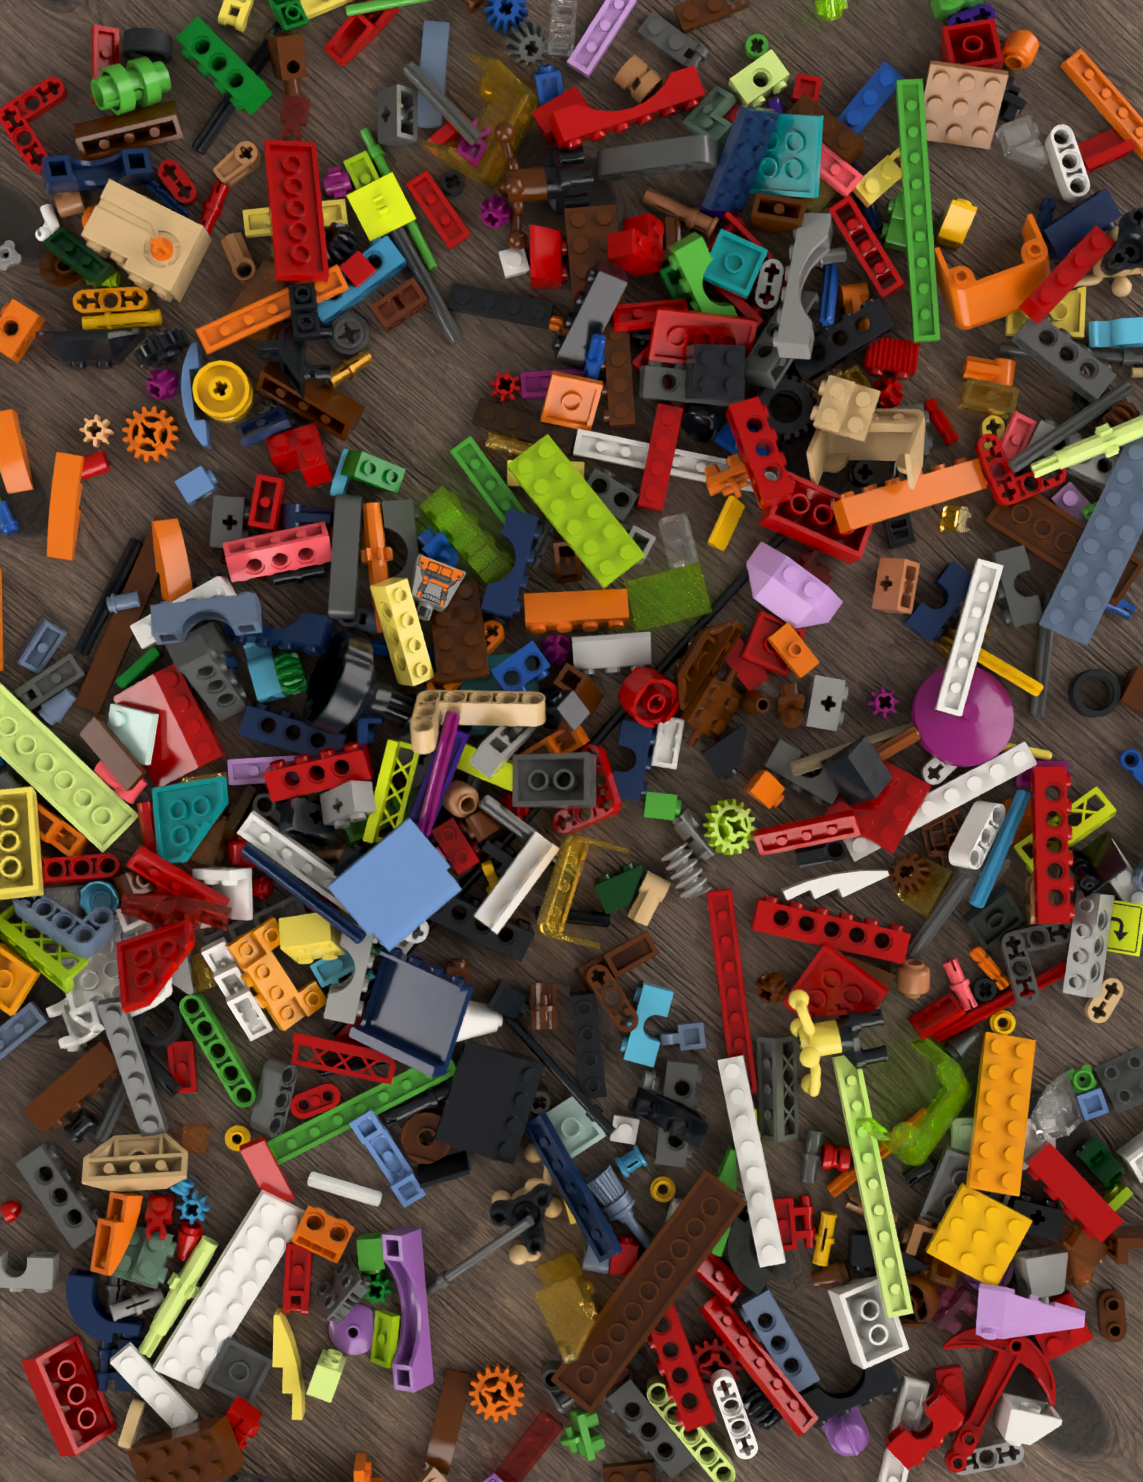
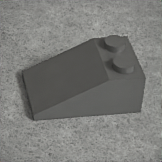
M589 752L513 755V807L596 808V756Z

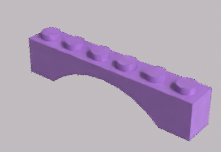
M399 1227L381 1234L383 1259L395 1278L401 1303L400 1337L392 1363L394 1390L416 1392L434 1383L421 1228Z

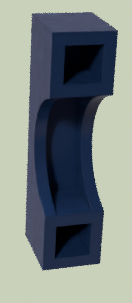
M147 147L123 149L108 158L92 161L77 160L69 154L42 157L40 169L45 194L104 189L109 179L125 187L147 185L152 176V167Z
M512 509L508 510L502 536L514 548L516 561L513 570L506 578L498 582L488 583L481 606L483 613L513 620L514 614L519 615L522 600L519 599L521 589L526 590L529 575L525 573L528 564L533 565L536 550L532 548L535 539L540 540L543 525L539 524V516Z
M302 612L300 617L290 626L273 629L265 625L264 617L261 613L262 633L236 636L234 630L227 623H225L223 630L231 639V642L238 645H246V642L255 643L256 646L266 649L270 648V646H277L279 649L287 652H294V649H299L310 655H318L319 652L328 654L335 624L326 615Z

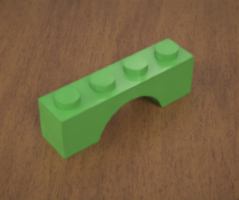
M693 232L667 247L671 254L668 256V260L675 271L678 270L681 279L678 280L685 294L689 293L692 300L689 302L692 311L738 316L733 305L727 301L709 300L704 292L703 275L707 266L711 263L712 257L702 236Z

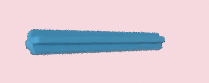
M1017 790L969 900L970 904L977 908H983L986 904L1031 799V794L1025 790Z

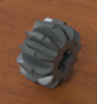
M519 21L518 29L511 27L513 34L512 36L505 37L509 44L504 47L505 51L510 54L509 59L523 68L527 64L530 67H534L535 60L543 62L541 55L542 53H548V48L545 45L549 42L548 37L544 35L545 30L532 21H529L527 25Z

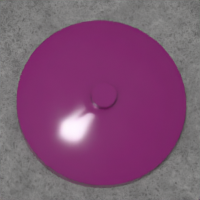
M975 666L962 716L959 717L937 711L935 706L946 667L939 669L924 680L913 700L912 723L920 733V743L933 757L943 763L956 767H972L991 760L1006 746L1013 730L1014 712L1007 691L993 675Z

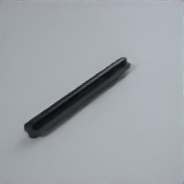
M275 22L266 35L281 33L284 30L278 22ZM266 36L246 64L257 76L270 58ZM239 82L236 87H239L242 82ZM228 93L224 96L192 144V148L201 155L207 152L236 109L229 101L231 96Z

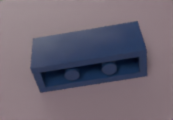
M1108 189L1095 192L1040 229L1048 249L1049 260L1059 258V260L1065 259L1072 251V248L1077 246L1096 225L1104 232L1115 226L1114 220L1122 215Z

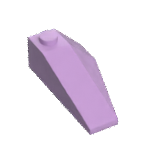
M983 1283L979 1285L976 1335L985 1339H1006L1084 1327L1086 1312L1084 1310L1057 1302L1047 1305L1038 1300L1037 1296L1031 1294L1028 1298L1014 1295L1015 1290L1008 1287Z

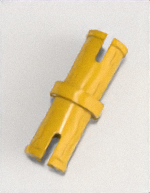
M821 1211L818 1233L814 1237L816 1244L812 1259L813 1264L828 1266L831 1244L835 1242L833 1233L837 1218L836 1213ZM825 1228H827L824 1249H822Z

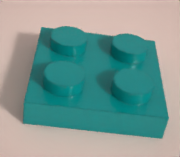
M721 229L710 252L712 261L704 272L703 280L747 299L768 250Z

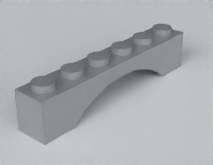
M805 213L802 227L793 229L795 244H791L789 250L791 266H786L785 280L787 287H783L781 293V302L784 304L783 309H778L777 314L779 331H774L773 346L777 347L779 358L811 359L814 332L812 321L805 313L801 304V292L811 269L830 251L833 234L831 213Z

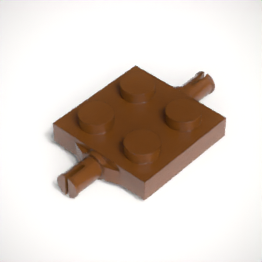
M729 667L723 680L716 679L709 674L706 675L681 717L693 729L685 743L694 748L701 735L709 736L718 742L741 704L742 696L735 692L731 686L739 674L738 671Z

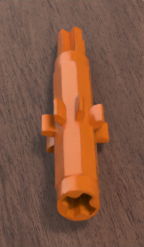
M378 502L362 505L366 550H360L361 563L368 564L370 585L389 579L387 561H393L392 548L386 547L381 503ZM370 588L372 605L375 609L377 633H383L374 598L372 595V591Z

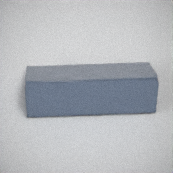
M41 616L14 657L15 661L32 672L40 674L67 632Z

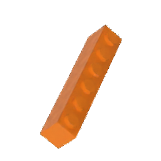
M967 457L952 461L953 466L947 468L945 463L931 467V472L923 474L921 470L914 489H909L908 479L901 481L900 477L885 481L886 486L878 488L877 484L862 488L863 493L855 495L854 491L839 495L840 500L831 505L840 534L986 489L987 485L978 458L968 461Z

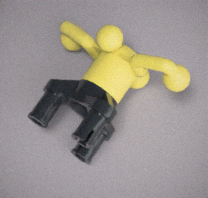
M803 990L791 992L788 1002L793 1009L797 1010L799 1017L791 1022L790 1030L794 1036L798 1037L801 1051L800 1062L803 1066L810 1068V1074L805 1075L801 1080V1087L804 1092L812 1097H816L819 1094L821 1087L819 1061L821 1056L842 1053L857 1070L866 1068V1065L889 1061L885 1045L864 1050L862 1047L860 1048L859 1032H861L862 1028L884 1025L881 1008L859 1013L852 1011L848 1012L847 1015L839 1016L838 1019L813 1023L807 1009L809 1003L808 994Z

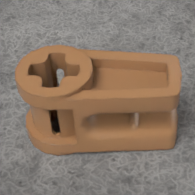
M242 141L214 167L213 171L221 183L230 188L258 169L262 162V156L252 142ZM249 153L252 155V158L248 160L244 155Z

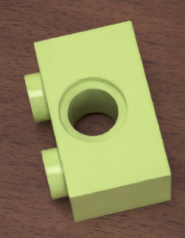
M771 49L731 77L728 89L740 105L760 107L766 102L765 98L772 93L777 95L787 87L786 83L790 74ZM763 79L766 82V86L758 87L754 84V80Z
M323 1349L306 1394L331 1403L347 1357L342 1356L343 1354L338 1350Z

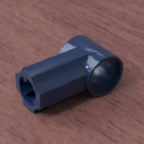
M284 503L282 504L280 530L325 521L327 531L331 532L333 510Z

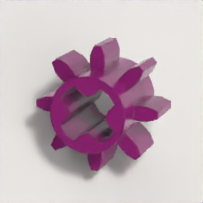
M339 166L328 168V176L322 177L327 196L334 195L336 200L347 198L346 191L353 190L348 171L341 172Z
M495 195L490 200L485 198L480 206L482 210L479 213L483 222L487 226L499 229L501 223L507 226L512 207H509L507 200Z
M157 368L149 374L150 378L146 380L148 383L147 390L153 398L159 401L165 398L169 401L176 396L175 391L179 389V381L172 371L166 368L160 371Z
M553 633L541 642L542 647H544L541 653L549 664L556 663L560 667L573 656L570 653L572 644L564 635L557 637Z
M883 686L879 688V694L870 692L873 699L872 702H868L866 705L873 707L874 710L871 715L881 712L882 718L885 719L887 718L888 711L893 714L897 713L893 707L900 700H894L892 695L895 693V690L885 693ZM886 697L888 707L880 708L881 702L878 699Z

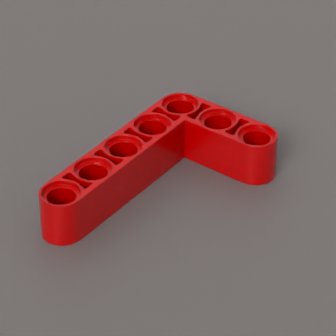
M112 854L41 859L43 886L90 883L99 880L113 881V878L120 876L122 873L121 863ZM107 862H114L116 864L114 871L111 873H104L102 870ZM88 864L89 870L86 874L78 875L76 873L79 865ZM61 866L63 868L61 875L58 877L50 876V871L53 867Z

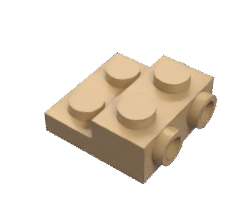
M829 375L828 380H822L818 395H821L822 399L819 406L814 405L810 420L814 421L813 426L816 429L865 443L881 392L855 384L853 381Z

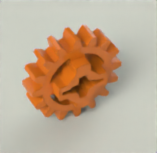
M145 406L142 407L141 414L134 410L133 415L135 418L133 420L126 418V422L130 424L129 428H122V431L128 434L127 437L122 439L123 442L131 444L127 450L130 453L136 451L134 457L138 460L144 456L146 463H150L151 457L159 463L161 455L168 459L169 454L167 451L169 449L176 451L175 446L172 444L173 442L180 441V438L174 435V433L180 431L179 427L172 426L176 420L172 416L166 419L168 412L163 409L159 413L156 406L152 407L151 412ZM156 418V419H159L160 421H156L155 423H151V422H148L146 419ZM138 426V435L135 436V431ZM146 427L154 432L153 435L156 442L148 438L149 434ZM166 433H167V439H166V442H165V443H163V440H164V434H166ZM150 446L154 447L156 450L145 451L142 450V448L145 449L146 447Z
M496 1363L495 1369H491L489 1364H487L486 1372L483 1373L481 1370H478V1379L472 1378L471 1380L473 1388H469V1395L475 1397L470 1400L471 1406L478 1405L475 1413L478 1415L483 1411L485 1413L484 1420L493 1416L494 1422H498L499 1416H502L507 1421L508 1413L516 1415L517 1409L515 1406L522 1407L523 1405L521 1397H525V1390L519 1389L523 1386V1379L516 1380L518 1372L509 1373V1365H506L503 1370L500 1369L499 1363ZM507 1381L512 1385L514 1393H512L511 1389H508ZM497 1389H500L501 1393H498L497 1396H494L493 1392H496ZM480 1392H481V1395H483V1396L486 1397V1400H487V1403H486V1404H485V1403L483 1402V1400L481 1399Z

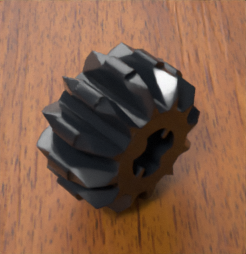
M332 222L329 227H324L328 266L333 267L338 264L340 267L342 262L345 263L350 256H353V251L358 247L356 244L358 238L346 224Z
M757 1384L750 1387L742 1397L744 1408L748 1411L754 1422L758 1423L759 1427L769 1430L778 1425L779 1421L783 1419L782 1415Z

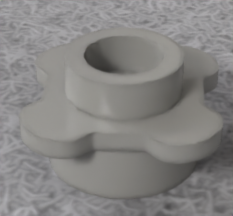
M6 240L0 246V270L5 271L21 262L22 257L15 250V243L11 240Z

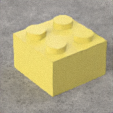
M310 913L279 918L280 949L299 964H310L313 962V959L320 958L323 960H335L339 955L346 954V949L340 946L342 932L319 914Z

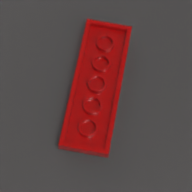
M264 140L263 149L275 280L328 282L329 269L316 142Z

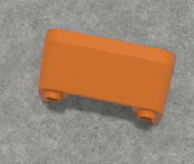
M1032 213L1026 216L1021 231L1025 242L1021 249L1023 264L979 280L975 279L973 272L968 267L957 266L948 269L940 248H934L936 282L952 320L958 328L969 330L1022 311L1019 306L1051 273L1048 249Z

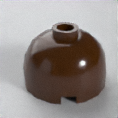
M912 1273L905 1274L913 1313L898 1317L902 1321L901 1325L912 1329L921 1328L937 1312L939 1306L938 1293L931 1281L924 1276Z

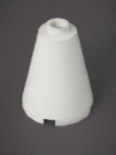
M470 1000L456 1042L497 1032L498 1027L502 1026V1014L488 1008V1004Z

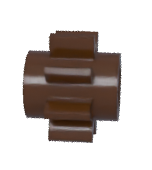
M766 971L755 982V985L759 987L757 994L764 1002L771 1003L774 1001L775 1004H778L788 993V990L784 988L787 981L777 972L770 974Z

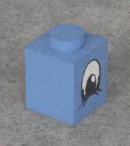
M202 466L174 481L186 502L192 507L218 492L215 486L218 483L216 476L211 469L206 471Z

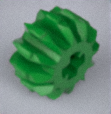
M294 650V652L285 651L276 655L273 663L282 691L286 695H295L307 690V674L299 653Z

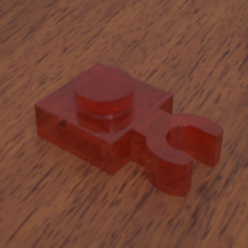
M284 94L280 121L287 125L281 131L283 141L287 140L289 133H295V141H301L302 135L299 126L307 127L311 103L309 98Z

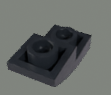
M314 283L289 284L288 292L294 342L320 340L321 335Z

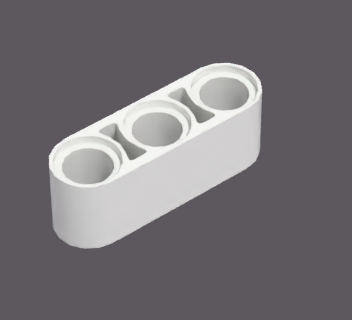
M1064 124L1057 125L1046 137L1044 142L1045 149L1063 200L1068 203H1076L1089 191L1090 181L1072 129ZM1054 136H1061L1064 144H1058L1054 140ZM1062 160L1070 161L1072 169L1064 167ZM1070 184L1079 186L1080 193L1073 192Z
M976 801L973 804L949 851V861L953 866L969 869L980 868L1006 817L1004 805L986 801Z

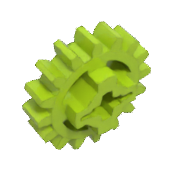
M736 799L719 800L718 805L710 806L712 813L705 814L709 821L708 823H703V827L708 828V832L704 834V837L711 838L708 845L716 846L715 852H723L724 855L741 854L742 849L749 848L747 841H754L753 836L750 834L751 831L756 830V827L751 826V822L755 820V817H749L748 814L751 809L743 808L744 802H736Z

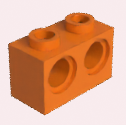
M308 1205L291 1242L338 1264L355 1227L351 1226L344 1219H336L328 1215L319 1207ZM307 1224H314L317 1230L310 1229ZM330 1235H337L341 1241H334Z

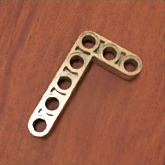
M422 691L417 696L410 723L412 750L418 754H428L435 750L440 726L444 723L447 711L460 714L458 725H542L546 721L545 696L540 692Z

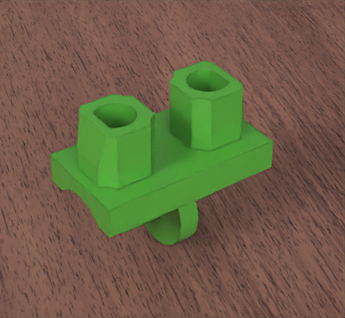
M576 1408L569 1410L572 1425L565 1426L566 1434L560 1438L561 1445L569 1446L571 1453L579 1450L581 1457L585 1456L587 1461H592L596 1459L594 1453L605 1448L602 1435L598 1432L590 1435L588 1428L599 1424L597 1413L594 1411L590 1414L587 1410L579 1411Z

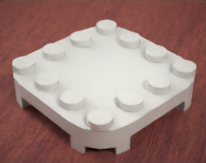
M127 908L116 910L117 914L113 915L115 923L114 935L96 954L86 958L89 964L73 977L75 988L68 994L66 993L71 1008L69 1013L72 1019L91 1031L105 1029L97 1007L99 1000L120 997L116 943L155 930L151 920L137 910ZM57 946V949H56V952H55V953H58V951H59V946ZM74 958L62 959V966L67 970H70L78 963ZM172 977L150 1006L130 1012L131 1016L134 1017L154 1008L163 1002L165 998H168L173 991L171 986Z

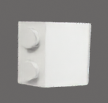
M1001 1393L993 1421L1006 1442L1015 1446H1021L1022 1443L1031 1445L1062 1425L1061 1417L1047 1402L1007 1393Z

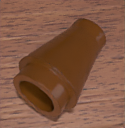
M750 690L742 697L741 706L745 713L758 715L769 710L770 701L760 691Z
M837 1259L828 1264V1266L811 1273L815 1288L846 1285V1282L851 1281L850 1272L845 1260L839 1262Z

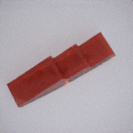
M154 893L123 894L121 897L122 914L160 927L189 919L193 923V929L199 930L201 924L204 923L227 931L231 923L232 908L205 900Z

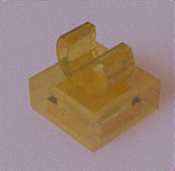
M944 506L940 531L944 533L969 532L970 528L965 527L967 518H972V514L968 512L969 508L964 506Z

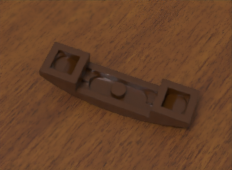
M447 1368L425 1458L424 1470H427L429 1466H433L441 1474L448 1475L472 1373Z

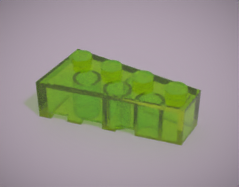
M442 485L419 505L421 510L437 529L448 538L458 553L487 585L488 583L500 581L513 569L511 565L512 557L504 548L501 551L498 550L493 544L496 542V539L487 529L482 531L477 525L479 522L477 517L470 510L466 512L461 507L462 501L452 490L449 493Z

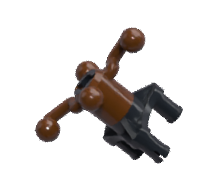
M507 122L499 123L496 126L494 135L496 140L500 142L505 162L509 167V170L504 174V178L498 183V191L501 196L513 204L511 232L508 235L507 242L512 249L522 250L526 247L528 241L527 235L521 230L522 213L524 211L523 203L547 200L557 215H563L566 208L589 207L587 192L567 196L565 194L567 190H570V187L593 185V178L582 179V176H590L593 173L591 168L568 171V169L562 167V165L584 164L582 146L573 150H559L558 147L550 148L543 165L519 168L518 160L514 156L510 143L515 135L514 128Z

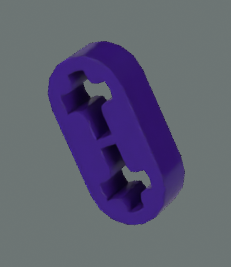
M981 4L954 14L949 19L947 26L955 25L956 21L958 24L974 22L980 13L983 16L987 15V19L994 18L995 20V11L990 5Z

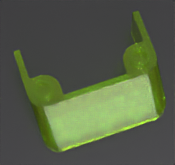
M928 1038L914 1040L911 1045L938 1066L936 1076L944 1087L918 1123L914 1126L908 1122H901L896 1124L891 1132H889L872 1117H858L855 1120L858 1125L910 1166H918L925 1162L972 1094L971 1086L961 1066Z

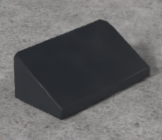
M461 1151L444 1156L434 1163L419 1164L417 1170L420 1188H427L469 1175L471 1165L467 1152Z

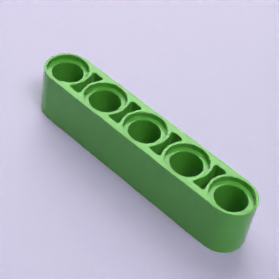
M199 992L186 995L179 1004L182 1016L232 1101L239 1107L245 1108L250 1106L256 1100L258 1086L205 996ZM189 999H195L198 1002V1011H192L188 1008L187 1002ZM202 1021H207L211 1024V1033H205L201 1030L200 1024ZM214 1044H222L225 1048V1054L217 1055L213 1049ZM227 1066L236 1067L238 1077H230L226 1071ZM240 1089H249L252 1094L251 1099H243L239 1093Z

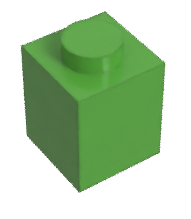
M646 791L643 817L675 821V815L680 816L681 800H677L676 794Z
M385 1232L358 1235L356 1242L359 1271H366V1274H377L381 1272V1269H385L386 1263L383 1259L381 1235Z

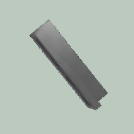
M757 1036L758 1129L761 1133L760 1139L777 1143L799 1138L796 1036ZM787 1042L788 1051L784 1056L783 1043ZM785 1069L788 1070V1078L786 1081L783 1080V1073ZM787 1094L789 1096V1103L785 1107L784 1098ZM787 1120L789 1121V1133L784 1131V1125Z

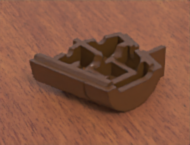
M959 807L920 828L922 842L927 855L938 856L940 866L942 867L945 866L943 857L949 856L950 848L960 831V827L954 815L960 813Z

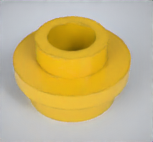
M1001 1010L990 1017L989 1025L994 1033L1008 1035L1014 1030L1016 1021L1012 1013L1007 1010ZM1000 1018H1005L1006 1024L1003 1027L998 1026Z
M242 1125L230 1127L225 1134V1143L233 1151H240V1145L251 1141L249 1130ZM235 1134H239L242 1137L240 1143L233 1140Z
M659 1176L652 1181L650 1193L656 1201L668 1202L675 1195L676 1187L673 1180L669 1177ZM666 1185L668 1189L666 1192L661 1193L658 1191V1187Z

